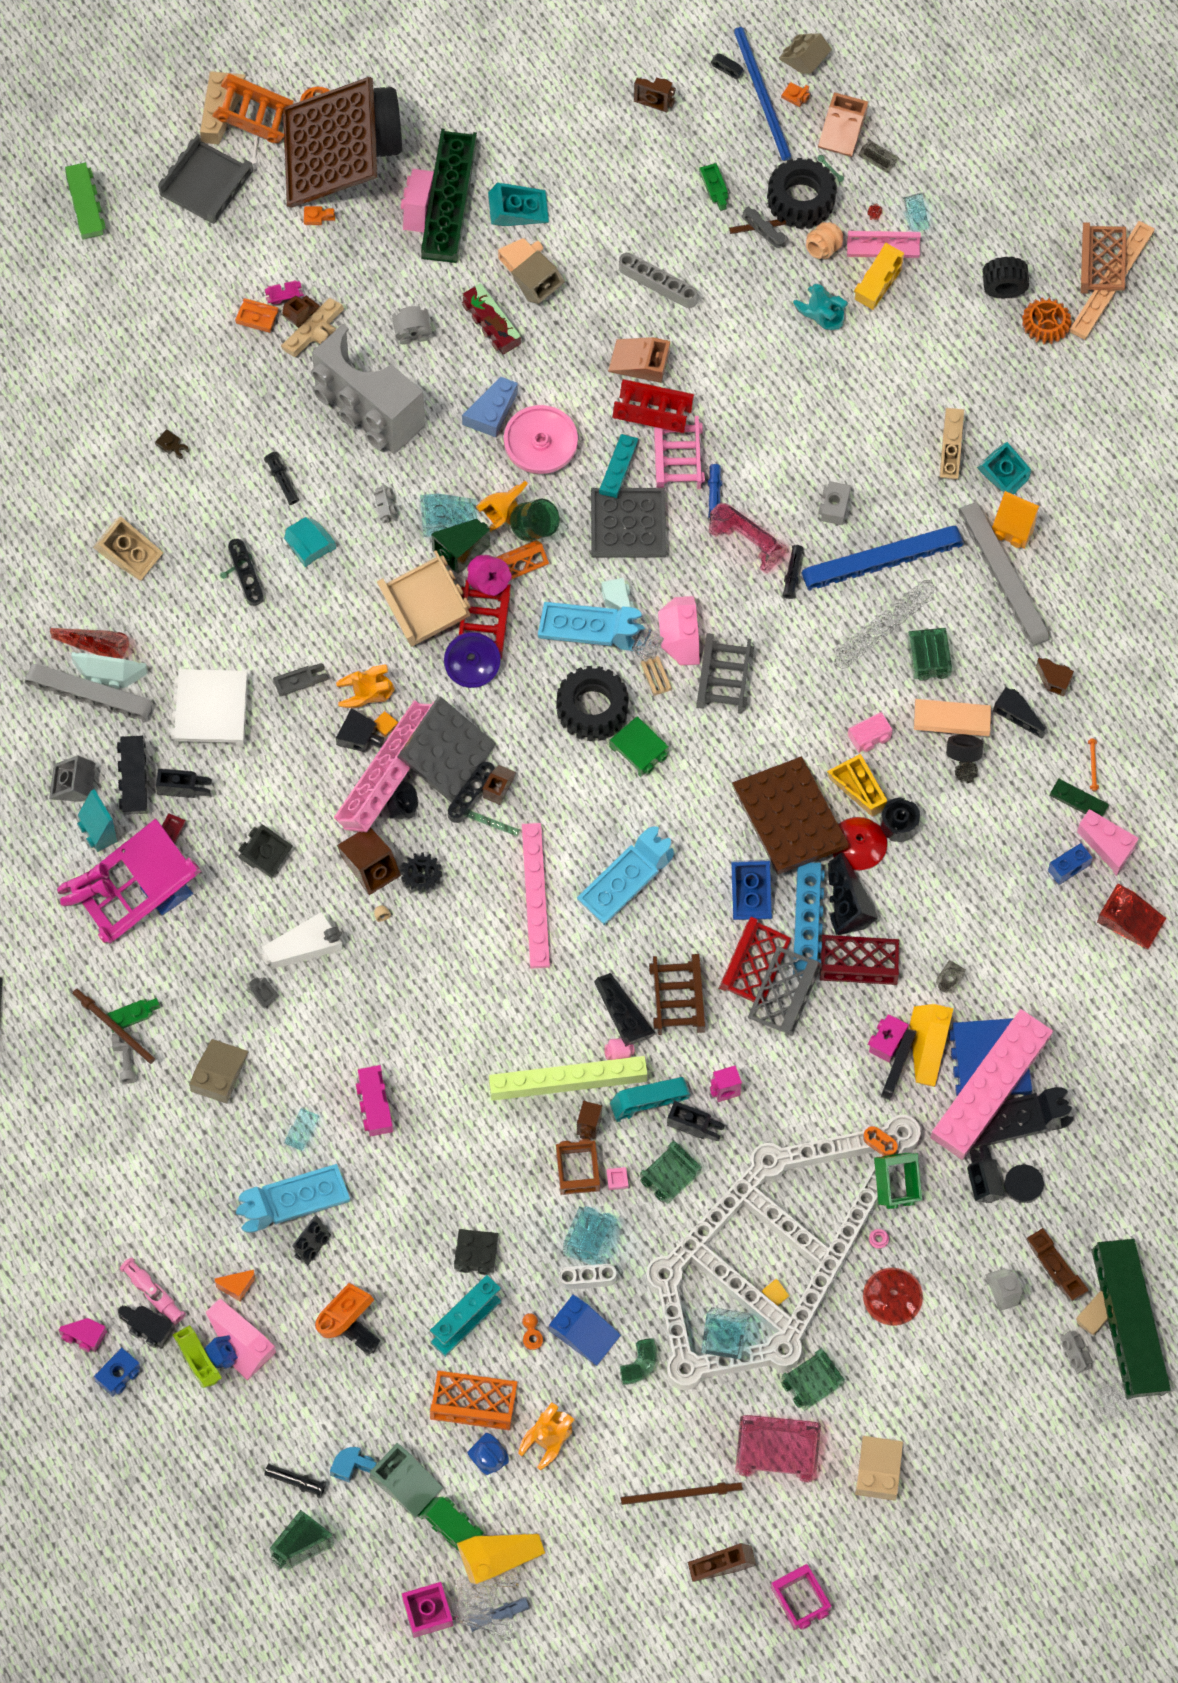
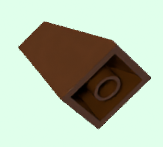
M371 827L367 832H357L337 845L342 859L368 895L373 894L401 876L392 850Z

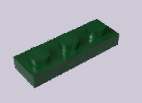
M1059 778L1049 796L1084 814L1090 809L1103 817L1109 807L1108 803Z

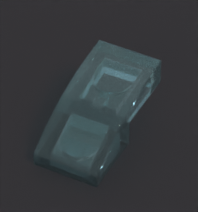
M301 1108L294 1125L291 1126L284 1144L303 1151L320 1116Z

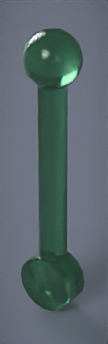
M819 155L817 160L822 162L837 177L839 182H843L844 177L839 175L824 160L825 157L823 155Z
M242 560L239 563H237L238 567H240L246 561ZM234 566L226 572H221L220 577L226 579L227 575L235 570Z

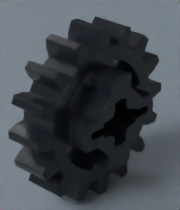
M421 852L420 856L414 853L413 859L407 857L408 863H402L404 869H400V874L403 875L401 881L405 882L406 888L411 886V892L417 889L419 894L422 893V890L429 893L430 887L435 890V883L440 884V877H442V871H440L441 864H437V858L431 860V854L424 857V852ZM410 868H411V869H412V873H411V876L409 877L408 873H409V870H410ZM432 870H434V875H433V877H431V875H430V873L432 872Z

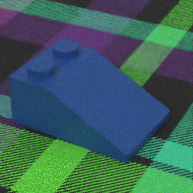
M770 859L731 861L733 920H747L750 917L772 919Z
M574 1294L549 1324V1332L596 1366H598L621 1336L595 1310Z

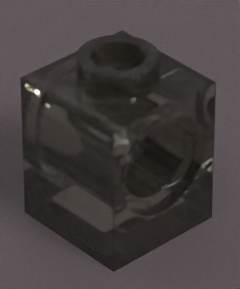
M949 960L937 977L936 985H938L942 992L953 994L965 976L966 969ZM951 976L954 978V980L948 981L945 979V977Z

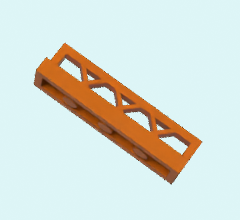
M538 540L496 557L507 564L510 573H512L511 579L549 564L543 545ZM540 552L543 561L536 564L531 562L533 555ZM517 561H525L526 563L522 570L514 569Z

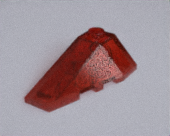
M66 628L50 629L52 639L99 656L123 659L130 645L128 637L122 632Z

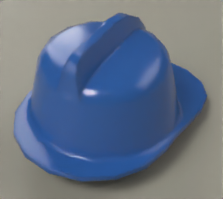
M485 1433L467 1452L471 1460L485 1475L494 1473L509 1463L506 1450L489 1433Z

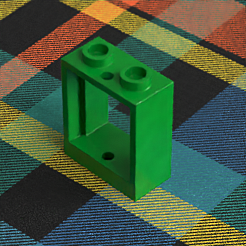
M905 1152L874 1158L878 1205H884L887 1209L898 1208V1204L912 1206L915 1205L916 1201L922 1200L918 1153ZM904 1163L906 1195L891 1198L888 1166Z

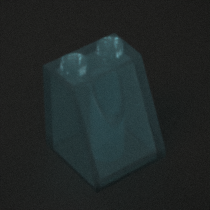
M579 1206L563 1243V1255L591 1265L602 1264L616 1228L617 1219L609 1213L601 1214L595 1212V1209L585 1206L583 1208Z
M711 1307L706 1315L701 1353L741 1360L748 1336L751 1313Z

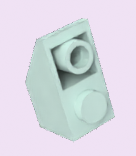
M623 578L601 582V591L606 607L618 609V611L622 606L634 608L633 601H629L628 595H630L629 585L625 584Z

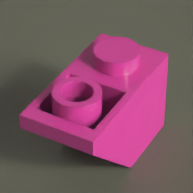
M85 1318L60 1326L59 1333L62 1336L61 1339L70 1344L75 1342L79 1344V1348L83 1351L90 1352L91 1350L96 1353L107 1330L104 1325Z

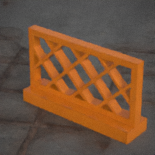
M437 1371L430 1409V1420L510 1430L517 1381ZM441 1377L450 1378L453 1383L444 1388L440 1383ZM464 1380L470 1381L473 1385L466 1391L459 1385ZM483 1383H489L493 1389L484 1394L479 1386ZM456 1386L461 1394L453 1399L448 1391ZM503 1386H511L512 1392L504 1397L499 1389ZM476 1389L481 1397L472 1401L467 1394ZM496 1392L501 1400L492 1404L488 1396ZM443 1394L450 1400L445 1405L436 1404L437 1398ZM465 1397L470 1403L466 1407H459L456 1402ZM485 1400L490 1407L486 1410H480L476 1404ZM505 1403L509 1411L508 1413H501L496 1407Z

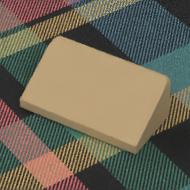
M1102 1291L1093 1298L1076 1318L1078 1325L1093 1336L1108 1320Z

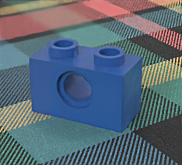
M1080 843L1051 861L1048 872L1060 885L1089 867L1092 856Z
M121 1347L94 1375V1379L97 1384L113 1397L116 1393L118 1395L121 1394L126 1388L125 1384L130 1379L134 1380L139 1375L141 1367L139 1362ZM118 1370H122L124 1372V1374L121 1377L113 1376L114 1373Z

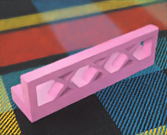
M848 231L847 257H877L886 242L904 252L903 258H919L921 232Z

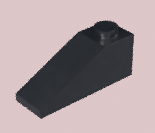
M1005 687L994 704L993 712L1042 739L1045 727L1018 691Z

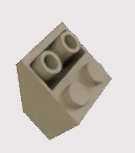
M821 33L798 34L794 37L793 42L783 50L779 60L801 74H810L832 49Z
M540 251L533 253L511 271L525 298L532 303L539 304L565 283L557 267Z

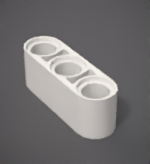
M611 1264L565 1267L559 1272V1285L566 1290L612 1286L616 1281V1268ZM605 1272H609L613 1276L609 1279H606L602 1276V1274H604ZM584 1274H590L593 1278L591 1280H585L582 1278V1276ZM569 1275L573 1279L570 1282H565L562 1278Z

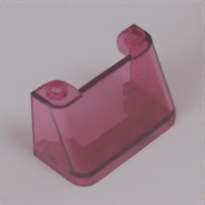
M720 503L710 512L709 533L715 537L719 534L730 536L736 530L754 543L761 550L758 558L762 561L760 570L768 574L785 555V542L740 509L726 503Z
M752 1415L741 1416L735 1472H739L740 1476H751V1473H755L758 1470L796 1474V1477L800 1478L801 1482L808 1483L816 1480L821 1424L803 1420Z

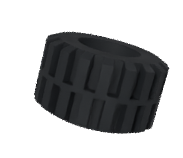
M996 258L986 263L982 269L984 290L989 296L1001 299L1012 298L1024 294L1029 289L1028 265L1020 258Z

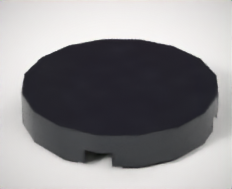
M1016 1165L1006 1174L1004 1182L1005 1191L1016 1202L1031 1203L1038 1199L1043 1191V1176L1039 1170L1031 1165Z

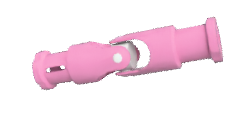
M133 1257L127 1259L121 1265L119 1270L125 1272L131 1278L134 1286L143 1291L145 1297L161 1314H165L174 1326L185 1317L186 1313L176 1307L175 1301L158 1284L152 1283L150 1275L135 1263ZM160 1291L163 1293V1296L160 1300H152V1298H156L158 1296Z

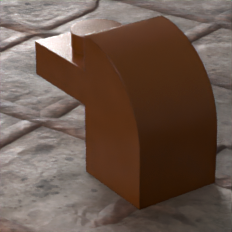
M295 295L284 304L282 315L299 328L320 305L307 295L302 299Z

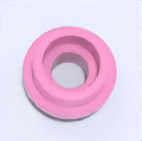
M875 1229L869 1235V1242L874 1248L882 1249L888 1244L889 1236L886 1231ZM877 1236H880L883 1240L881 1242H877L875 1238Z

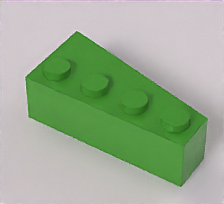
M86 162L66 166V179L77 215L82 240L103 235V229H106L104 219L99 217V212L102 211L100 202L95 200L97 190L95 184H91L90 179L93 178L91 167L87 168Z

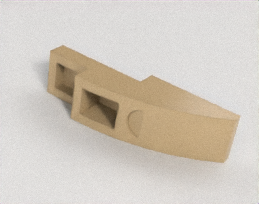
M946 408L940 478L958 479L964 409Z

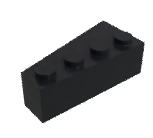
M143 735L120 736V742H117V753H121V761H118V772L122 774V780H118L119 791H122V798L119 799V809L123 810L124 815L147 814V788H145V784H147L145 769L146 752L144 750L146 748V741Z

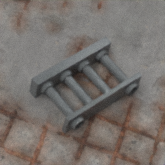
M706 634L696 708L704 709L705 703H709V701L738 705L739 714L742 713V708H746L747 697H744L748 663L749 657H753L754 646H751V639L748 638L747 647L719 644L717 641H714V634ZM716 651L746 654L744 664L718 661L715 658H711L712 652ZM721 668L743 671L742 681L712 677V675H709V670ZM712 684L741 688L740 698L710 694V692H706L707 686Z

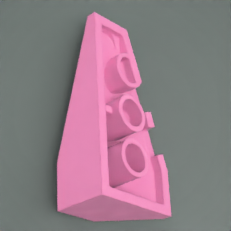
M219 1299L206 1311L217 1336L230 1335L231 1339L229 1342L238 1357L234 1361L233 1367L248 1381L276 1353L275 1346L223 1300Z

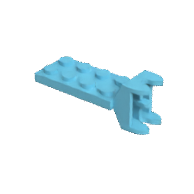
M544 602L538 638L612 646V643H614L622 650L637 651L643 647V644L639 640L632 639V636L646 633V629L643 625L633 621V619L636 620L642 617L641 612L636 608L622 606L618 611V609Z
M653 826L646 829L638 837L634 847L630 845L577 897V900L603 925L614 917L659 873L658 869H663L672 860L674 851L670 848L671 839L656 837L659 827Z
M334 1164L262 1186V1189L254 1187L245 1190L239 1196L238 1201L243 1202V1204L237 1208L236 1214L250 1219V1221L245 1222L241 1229L244 1232L252 1233L265 1229L272 1222L276 1225L350 1202V1197L338 1165Z

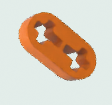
M875 1126L868 1127L865 1130L863 1140L868 1146L882 1156L896 1154L898 1145L893 1138ZM876 1133V1139L872 1138L870 1140L869 1134ZM891 1144L892 1150L885 1151V1145Z

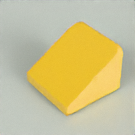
M777 1279L773 1280L761 1292L777 1306L789 1297Z

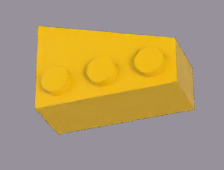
M885 242L870 269L865 273L862 282L858 283L855 287V300L874 310L902 271L904 252Z
M861 754L827 771L828 778L869 815L873 817L883 811L888 801Z

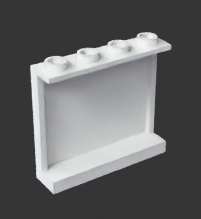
M179 669L178 676H175L177 693H174L173 697L176 711L173 710L172 721L175 722V728L171 729V739H175V745H179V741L236 743V747H244L248 685L247 671Z

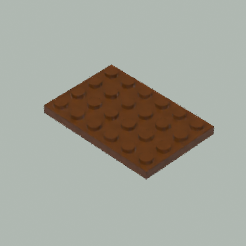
M802 756L732 782V787L778 875L848 848V842Z

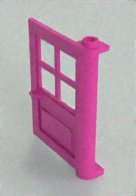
M156 818L100 862L104 863L109 871L122 860L134 877L119 889L115 887L110 878H107L106 880L112 885L114 895L106 898L99 905L91 896L82 901L84 907L99 926L98 930L100 933L98 936L104 943L108 942L111 944L201 873L200 868L190 857L185 859ZM137 881L148 898L132 910L120 893ZM117 896L129 913L112 925L101 908Z

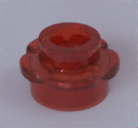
M878 203L871 205L868 209L867 215L870 216V220H878L883 208L878 206Z

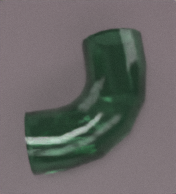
M642 1339L635 1343L637 1350L636 1360L633 1363L619 1366L622 1385L634 1384L644 1380L653 1371L657 1362L655 1339Z

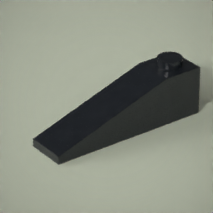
M840 852L828 862L829 885L833 886V895L829 896L830 903H834V912L830 913V920L836 935L864 930L878 919L873 903L844 853Z

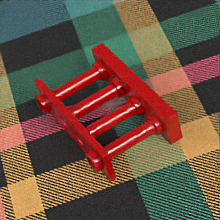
M623 379L619 396L623 400L622 402H614L612 418L684 433L687 416L683 414L684 412L691 413L694 394ZM630 400L641 402L640 406L632 405L629 403ZM650 404L659 406V408L656 410L647 408V406ZM666 408H669V409H674V410H677V411H676V414H675V413L665 412V410H666Z
M466 580L465 587H461L463 591L461 597L463 599L466 598L467 601L469 597L497 599L501 604L496 609L471 606L468 609L470 614L496 616L498 624L492 626L465 623L466 619L460 621L459 635L463 634L464 630L493 633V635H496L494 643L498 647L500 659H502L511 584H508L502 592L493 596L470 589V584Z

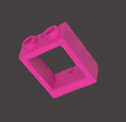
M808 1564L771 1583L770 1588L794 1630L798 1628L803 1630L809 1627L814 1619L822 1620L829 1615L832 1606ZM806 1578L822 1607L797 1620L781 1591Z

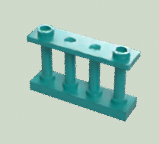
M486 1275L430 1329V1332L435 1336L431 1344L446 1357L502 1302L496 1295L501 1290V1287Z

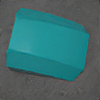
M1008 442L996 448L977 467L998 489L1013 495L1029 480L1031 474L1030 467Z
M304 517L286 529L284 540L304 567L336 549L335 541L314 519Z

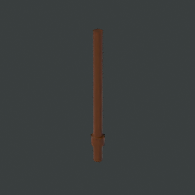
M78 988L73 991L72 994L81 1001V1005L85 1009L91 1010L149 1064L155 1061V1057L104 1013L90 996L84 995Z
M721 1482L714 1486L620 1497L621 1505L716 1493L718 1495H725L727 1492L741 1491L743 1488L742 1482L730 1484Z

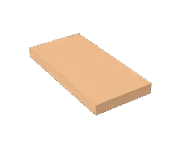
M915 699L914 730L990 736L991 705Z

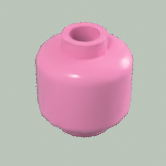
M621 1038L610 1039L604 1048L607 1060L631 1058L635 1052L634 1045L625 1047Z

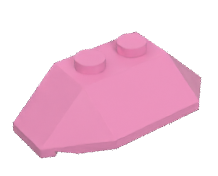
M694 596L675 597L658 611L661 648L681 666L699 665V635Z

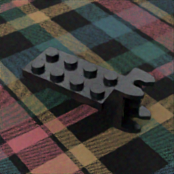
M1062 1087L1045 1089L1039 1096H1037V1093L1006 1100L970 1150L979 1148L982 1145L989 1146L1047 1132L1046 1128L1058 1130L1068 1127L1073 1122V1117L1067 1116L1071 1113L1072 1106H1069V1102L1063 1099L1068 1094V1091Z

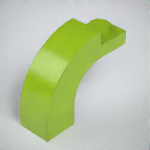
M190 1325L172 1335L202 1388L213 1386L218 1380L222 1379Z

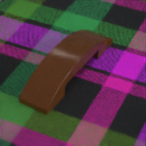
M1043 1228L1026 1238L1044 1269L1069 1300L1074 1301L1089 1292L1079 1276H1075L1055 1249L1054 1242Z

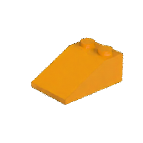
M1005 491L992 526L997 539L1006 540L1016 548L1021 547L1025 549L1034 531L1039 506Z

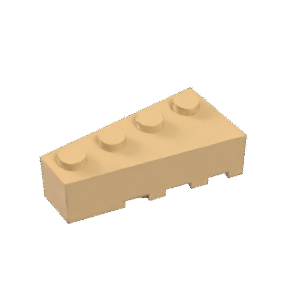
M210 71L200 129L201 141L204 143L220 144L227 129L228 123L220 122L217 118L212 117V115L219 106H223L227 90L221 87V84L228 73ZM230 73L234 76L246 80L245 74ZM234 92L229 111L234 112L241 99V95Z

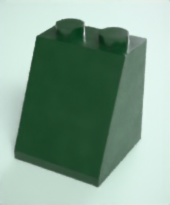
M478 519L451 526L431 534L432 551H437L439 556L443 555L448 566L457 574L462 572L476 556L481 555L490 547V528L486 523H481Z

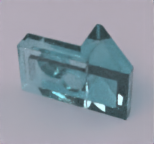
M917 193L904 197L906 211L903 213L911 232L929 229L923 195Z

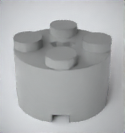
M420 306L406 307L400 309L399 314L396 315L394 313L392 315L395 336L400 341V344H409L411 340L418 339L419 342L429 339L428 336L432 330L426 308L421 310Z

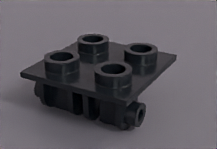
M317 1215L312 1218L292 1245L295 1249L294 1257L298 1260L302 1259L307 1266L316 1258L319 1250L328 1242L331 1236Z

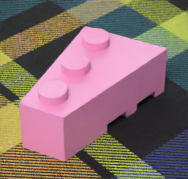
M412 169L411 176L408 175L406 184L408 187L404 188L405 199L401 200V209L404 210L403 230L424 233L434 171Z
M1090 809L1080 822L1077 833L1096 851L1104 863L1106 862L1116 876L1136 848L1139 839Z

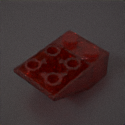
M1117 883L1100 912L1097 923L1148 950L1165 922L1166 917L1135 892Z

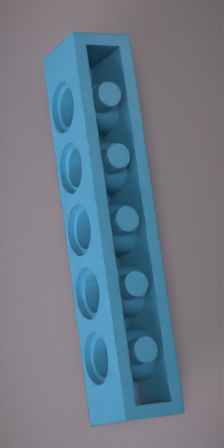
M810 862L797 867L794 953L801 956L804 953H809L812 955L809 959L821 963V959H817L818 953H821L822 941H818V935H822V923H819V917H823V906H820V899H823L824 888H820V881L824 882L825 870H821V863ZM813 882L815 885L808 886L806 885V883ZM810 899L813 900L814 903L807 904L805 900ZM806 917H810V918H812L814 921H812V922H807V921H805L804 919H805ZM810 935L813 939L806 940L804 936ZM800 960L794 963L797 973L805 970L807 962Z

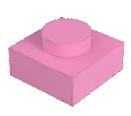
M626 1167L606 1169L608 1190L628 1188Z

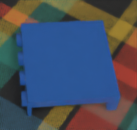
M1014 1018L953 1023L952 1030H949V1041H953L954 1048H951L952 1060L955 1059L956 1066H953L954 1078H958V1085H955L956 1096L962 1091ZM1030 1069L1026 1071L1010 1095L1022 1094V1096L1032 1094Z

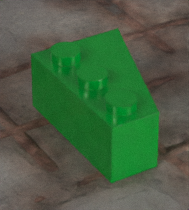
M448 1497L434 1498L418 1517L420 1519L425 1518L433 1526L432 1529L436 1532L439 1531L456 1550L459 1551L458 1542L474 1536H483L484 1532L476 1525L473 1527L468 1522L469 1517L462 1511L458 1512L453 1507L455 1504Z

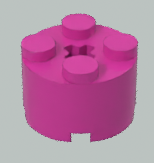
M491 555L476 556L467 568V580L470 586L488 595L495 596L502 592L512 577L507 564L503 560Z

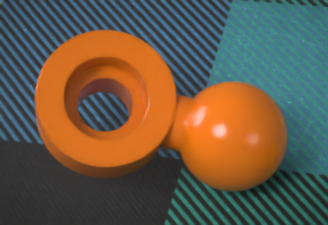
M528 1313L522 1319L523 1326L527 1328V1332L523 1336V1345L529 1350H537L542 1345L543 1337L539 1331L535 1330L538 1324L537 1316L533 1313ZM535 1336L537 1341L532 1343L529 1338Z

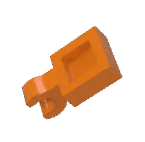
M304 206V225H322V221H335L333 208L323 211L322 206Z

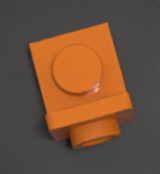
M790 82L782 93L781 98L800 107L810 97L809 86L805 85L802 88Z

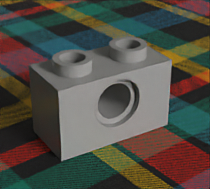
M829 481L828 488L824 487L822 498L825 499L824 504L820 503L818 514L821 515V521L843 525L851 485Z

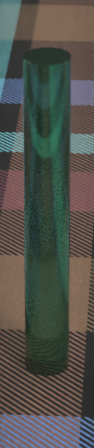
M471 810L466 815L470 819L517 837L519 835L520 829Z

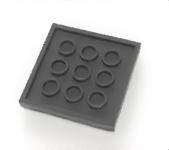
M591 488V558L666 557L665 488H621L617 498L599 494V488Z
M440 696L432 704L397 757L452 803L477 767L486 760L496 743Z

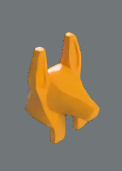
M526 481L514 486L508 492L488 495L476 506L479 512L483 511L493 524L489 526L490 532L499 528L504 522L511 525L515 530H520L526 525L515 499L528 485Z
M386 664L373 666L365 672L357 671L336 682L337 687L353 686L355 696L338 702V706L358 708L368 703L385 702L394 692L393 683L383 675L388 673V666Z
M553 1402L550 1403L544 1412H541L536 1424L527 1431L518 1452L519 1455L523 1456L535 1442L544 1448L546 1452L537 1467L539 1470L544 1469L554 1461L560 1452L562 1444L573 1432L572 1423L575 1419L569 1414L558 1412L559 1407Z

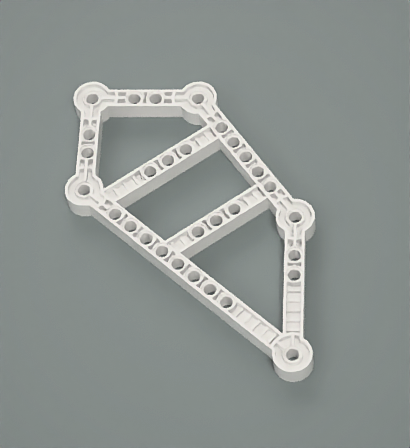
M897 1115L891 1118L887 1126L879 1128L897 1142L896 1154L913 1151L917 1147L921 1135L918 1122L907 1115ZM865 1131L781 1148L773 1143L760 1144L751 1155V1163L747 1171L668 1256L656 1257L649 1263L646 1272V1282L651 1291L659 1296L672 1355L667 1364V1378L675 1388L690 1390L695 1388L702 1378L769 1365L776 1370L787 1371L798 1364L802 1350L800 1340L878 1200L875 1165L829 1248L758 1190V1188L764 1182L776 1181L785 1170L876 1152L864 1142L863 1135ZM904 1132L907 1136L902 1138L897 1133ZM876 1133L869 1134V1139H876ZM891 1144L885 1145V1151L892 1150ZM828 1148L831 1152L825 1154L821 1149ZM809 1152L812 1156L806 1158L802 1156V1153ZM765 1160H771L773 1164L767 1166L763 1162ZM896 1165L888 1166L889 1178L893 1173ZM745 1188L747 1193L740 1194L737 1190ZM867 1197L871 1202L866 1204L861 1199ZM732 1202L734 1207L727 1208L724 1204ZM742 1206L747 1208L817 1267L791 1317L706 1246ZM769 1213H775L777 1215V1218L770 1219L767 1215ZM859 1214L862 1219L855 1220L852 1215ZM713 1216H719L722 1220L720 1222H714L711 1218ZM787 1225L790 1226L793 1230L790 1232H786L783 1230L782 1227ZM705 1230L708 1232V1235L701 1236L698 1232ZM848 1230L851 1231L853 1235L847 1237L843 1234V1232ZM800 1238H804L808 1241V1243L803 1245L800 1244L797 1240ZM692 1244L695 1246V1249L690 1251L685 1246ZM840 1247L844 1252L836 1253L834 1248ZM690 1262L775 1333L770 1336L767 1343L702 1356L691 1352L677 1291L681 1285L682 1271ZM832 1264L835 1268L827 1270L825 1265ZM717 1270H723L726 1274L724 1276H718L715 1272ZM667 1273L669 1278L661 1279L659 1274ZM821 1280L826 1285L818 1287L815 1282ZM737 1282L741 1287L734 1289L730 1284ZM748 1295H753L756 1298V1300L750 1302L747 1301L745 1297ZM812 1297L816 1300V1303L810 1304L806 1299ZM674 1310L678 1315L670 1317L667 1312ZM803 1314L807 1319L801 1321L797 1318V1315ZM674 1329H678L682 1332V1334L679 1336H675L671 1333V1331ZM780 1348H785L788 1350L789 1353L786 1355H782L778 1352V1350ZM747 1356L749 1361L743 1363L739 1360V1357ZM725 1359L730 1364L728 1366H721L719 1361ZM687 1367L690 1372L683 1374L680 1372V1369Z

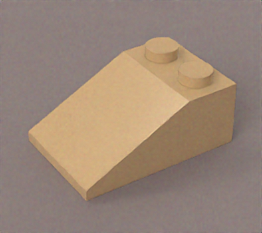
M121 516L114 520L93 546L106 559L140 581L163 554L159 548Z
M869 1436L862 1437L855 1495L896 1501L903 1441Z

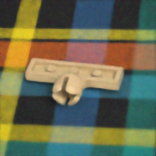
M329 298L281 345L282 349L296 357L311 342L321 344L336 331V328L330 325V323L344 310L343 305Z

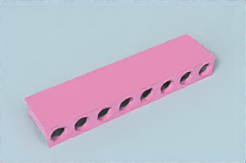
M416 700L412 702L334 816V819L344 827L343 829L367 832L410 769L397 756L432 704H420Z

